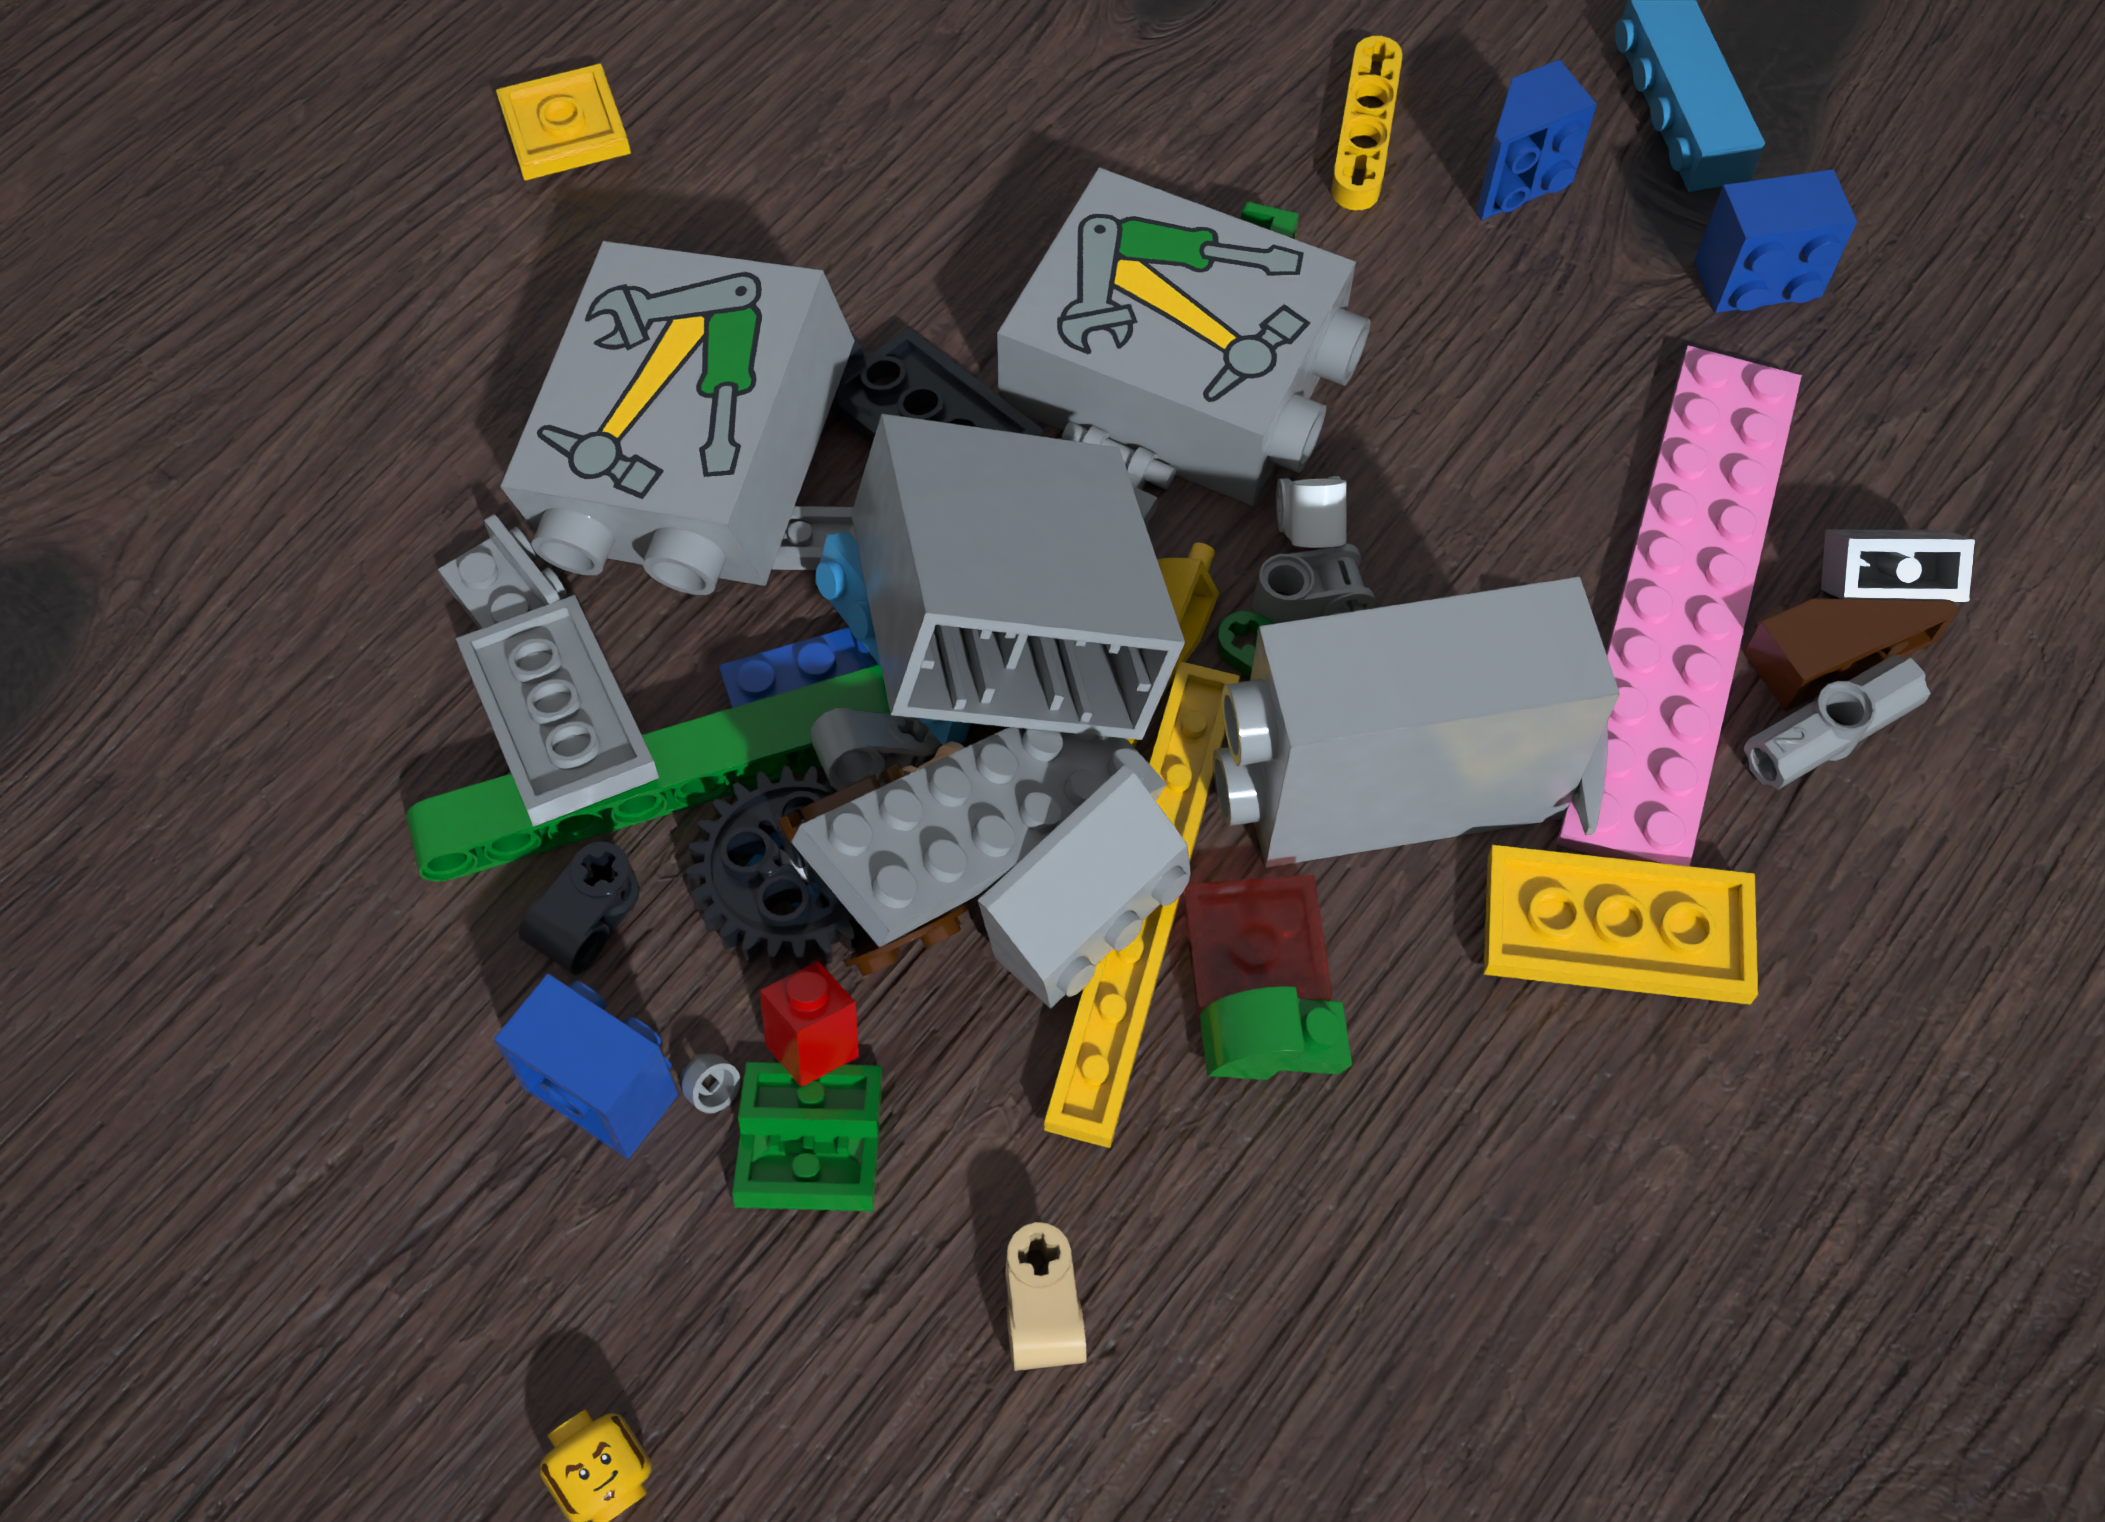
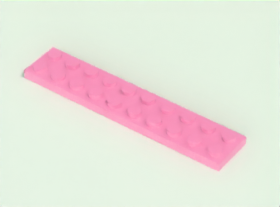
M1687 346L1680 365L1606 650L1620 695L1608 719V757L1605 788L1596 832L1591 835H1585L1572 798L1563 817L1556 845L1593 856L1690 866L1802 375Z

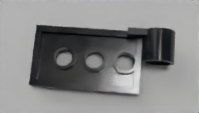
M909 327L866 358L864 357L861 345L851 331L855 341L830 411L871 444H873L881 414L1044 437L1043 429ZM882 377H897L889 385L879 386L873 384ZM918 406L921 408L935 407L934 410L924 415L910 414V411Z

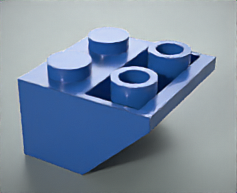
M1560 59L1516 76L1511 80L1476 209V214L1481 221L1501 212L1514 211L1523 203L1546 193H1557L1574 182L1597 104Z

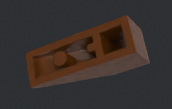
M1811 599L1791 609L1786 605H1781L1768 611L1756 622V632L1744 655L1784 710L1787 711L1818 697L1828 684L1837 681H1849L1894 654L1903 658L1938 642L1959 609L1952 600Z

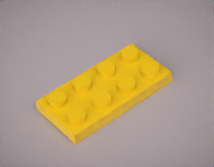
M1492 845L1487 862L1484 975L1751 1005L1758 995L1755 873Z

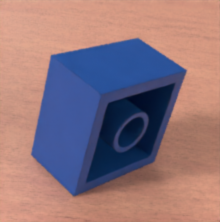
M1834 169L1723 185L1694 260L1715 313L1733 310L1750 311L1760 306L1787 302L1804 303L1823 296L1857 224L1855 215Z
M547 974L493 1040L521 1088L629 1160L679 1095L669 1072L672 1065L662 1055L659 1047L662 1040L650 1027L640 1020L629 1016L623 1023L604 1010L607 1007L606 1002L585 984L574 980L568 987L550 974Z

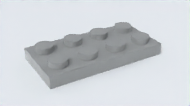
M575 595L455 638L533 827L659 778L654 760Z

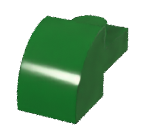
M1266 987L1228 995L1209 1004L1199 1013L1207 1076L1268 1080L1279 1071L1340 1075L1352 1066L1343 1002L1297 998L1296 987Z

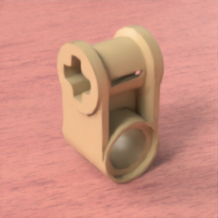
M1034 1222L1025 1225L1014 1233L1008 1244L1005 1269L1009 1303L1007 1305V1323L1013 1371L1086 1363L1083 1314L1079 1297L1077 1298L1072 1254L1068 1239L1060 1229L1048 1223ZM1041 1250L1044 1261L1049 1262L1046 1275H1034L1032 1265L1027 1263L1029 1251Z

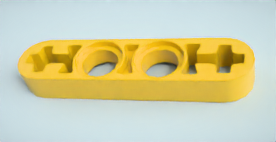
M1384 36L1364 38L1357 44L1354 52L1331 187L1332 197L1336 203L1349 210L1371 208L1377 203L1381 192L1403 57L1402 49L1398 43ZM1372 61L1382 62L1380 76L1370 75ZM1364 96H1373L1380 99L1384 105L1377 108H1368L1361 105L1357 100ZM1359 135H1365L1373 138L1378 144L1371 148H1361L1354 145L1350 139ZM1354 168L1365 169L1362 185L1352 184Z

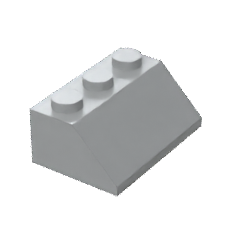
M1124 764L978 899L995 959L1050 1009L1063 996L1071 997L1076 995L1089 983L1094 975L1095 966L1113 949L1116 951L1124 949L1136 938L1142 928L1143 920L1160 904L1163 906L1170 905L1183 893L1191 875L1188 845L1136 773Z

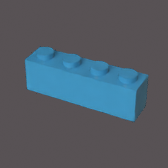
M1627 0L1622 20L1617 22L1615 28L1616 45L1621 53H1625L1633 70L1634 85L1639 92H1643L1650 107L1652 124L1655 130L1661 131L1669 149L1671 166L1675 171H1679L1688 192L1750 181L1764 148L1765 141L1696 0Z

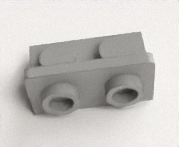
M495 514L483 520L490 537L488 540L438 569L443 583L479 630L568 597L562 583L549 567L540 572L532 562L536 556L524 534L517 527L508 531Z

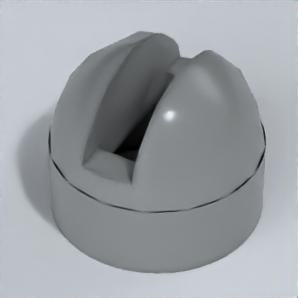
M710 1052L693 1056V1060L685 1069L682 1068L680 1072L679 1085L685 1098L701 1112L715 1113L721 1111L734 1100L739 1091L741 1079L738 1070L722 1056ZM710 1074L716 1079V1082L707 1090L702 1085V1082Z

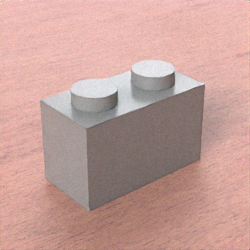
M1826 529L1821 590L1840 599L1952 600L1969 602L1975 540L1948 530Z

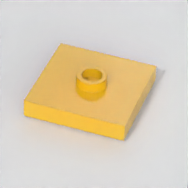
M601 63L496 89L524 181L631 154L628 139Z

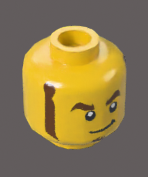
M585 1409L547 1435L555 1448L542 1459L539 1464V1474L561 1511L570 1522H588L590 1520L592 1522H609L648 1494L642 1483L648 1479L651 1473V1461L621 1415L610 1413L593 1421Z

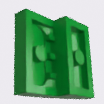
M746 1062L738 1114L740 1140L732 1188L734 1208L873 1212L880 1131L882 1066L843 1065L801 1087L781 1063Z

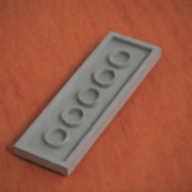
M1009 727L801 824L791 843L880 948L989 890L1124 764L1136 773L1155 800L1162 793L1167 783L1126 738Z

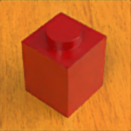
M819 961L760 990L765 1046L801 1087L859 1057L856 1001Z

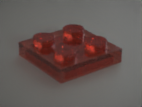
M1314 875L1187 885L1182 896L1197 1017H1200L1199 1013L1205 1007L1223 997L1242 991L1266 987H1296L1297 998L1332 1001L1333 995Z

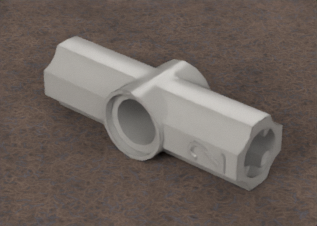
M1894 654L1849 681H1837L1828 684L1815 701L1753 736L1746 742L1743 750L1749 761V769L1762 785L1768 784L1779 790L1828 760L1837 761L1846 758L1854 750L1858 742L1926 702L1931 693L1926 685L1925 672L1911 657L1905 659ZM1831 718L1839 720L1842 724L1836 723Z

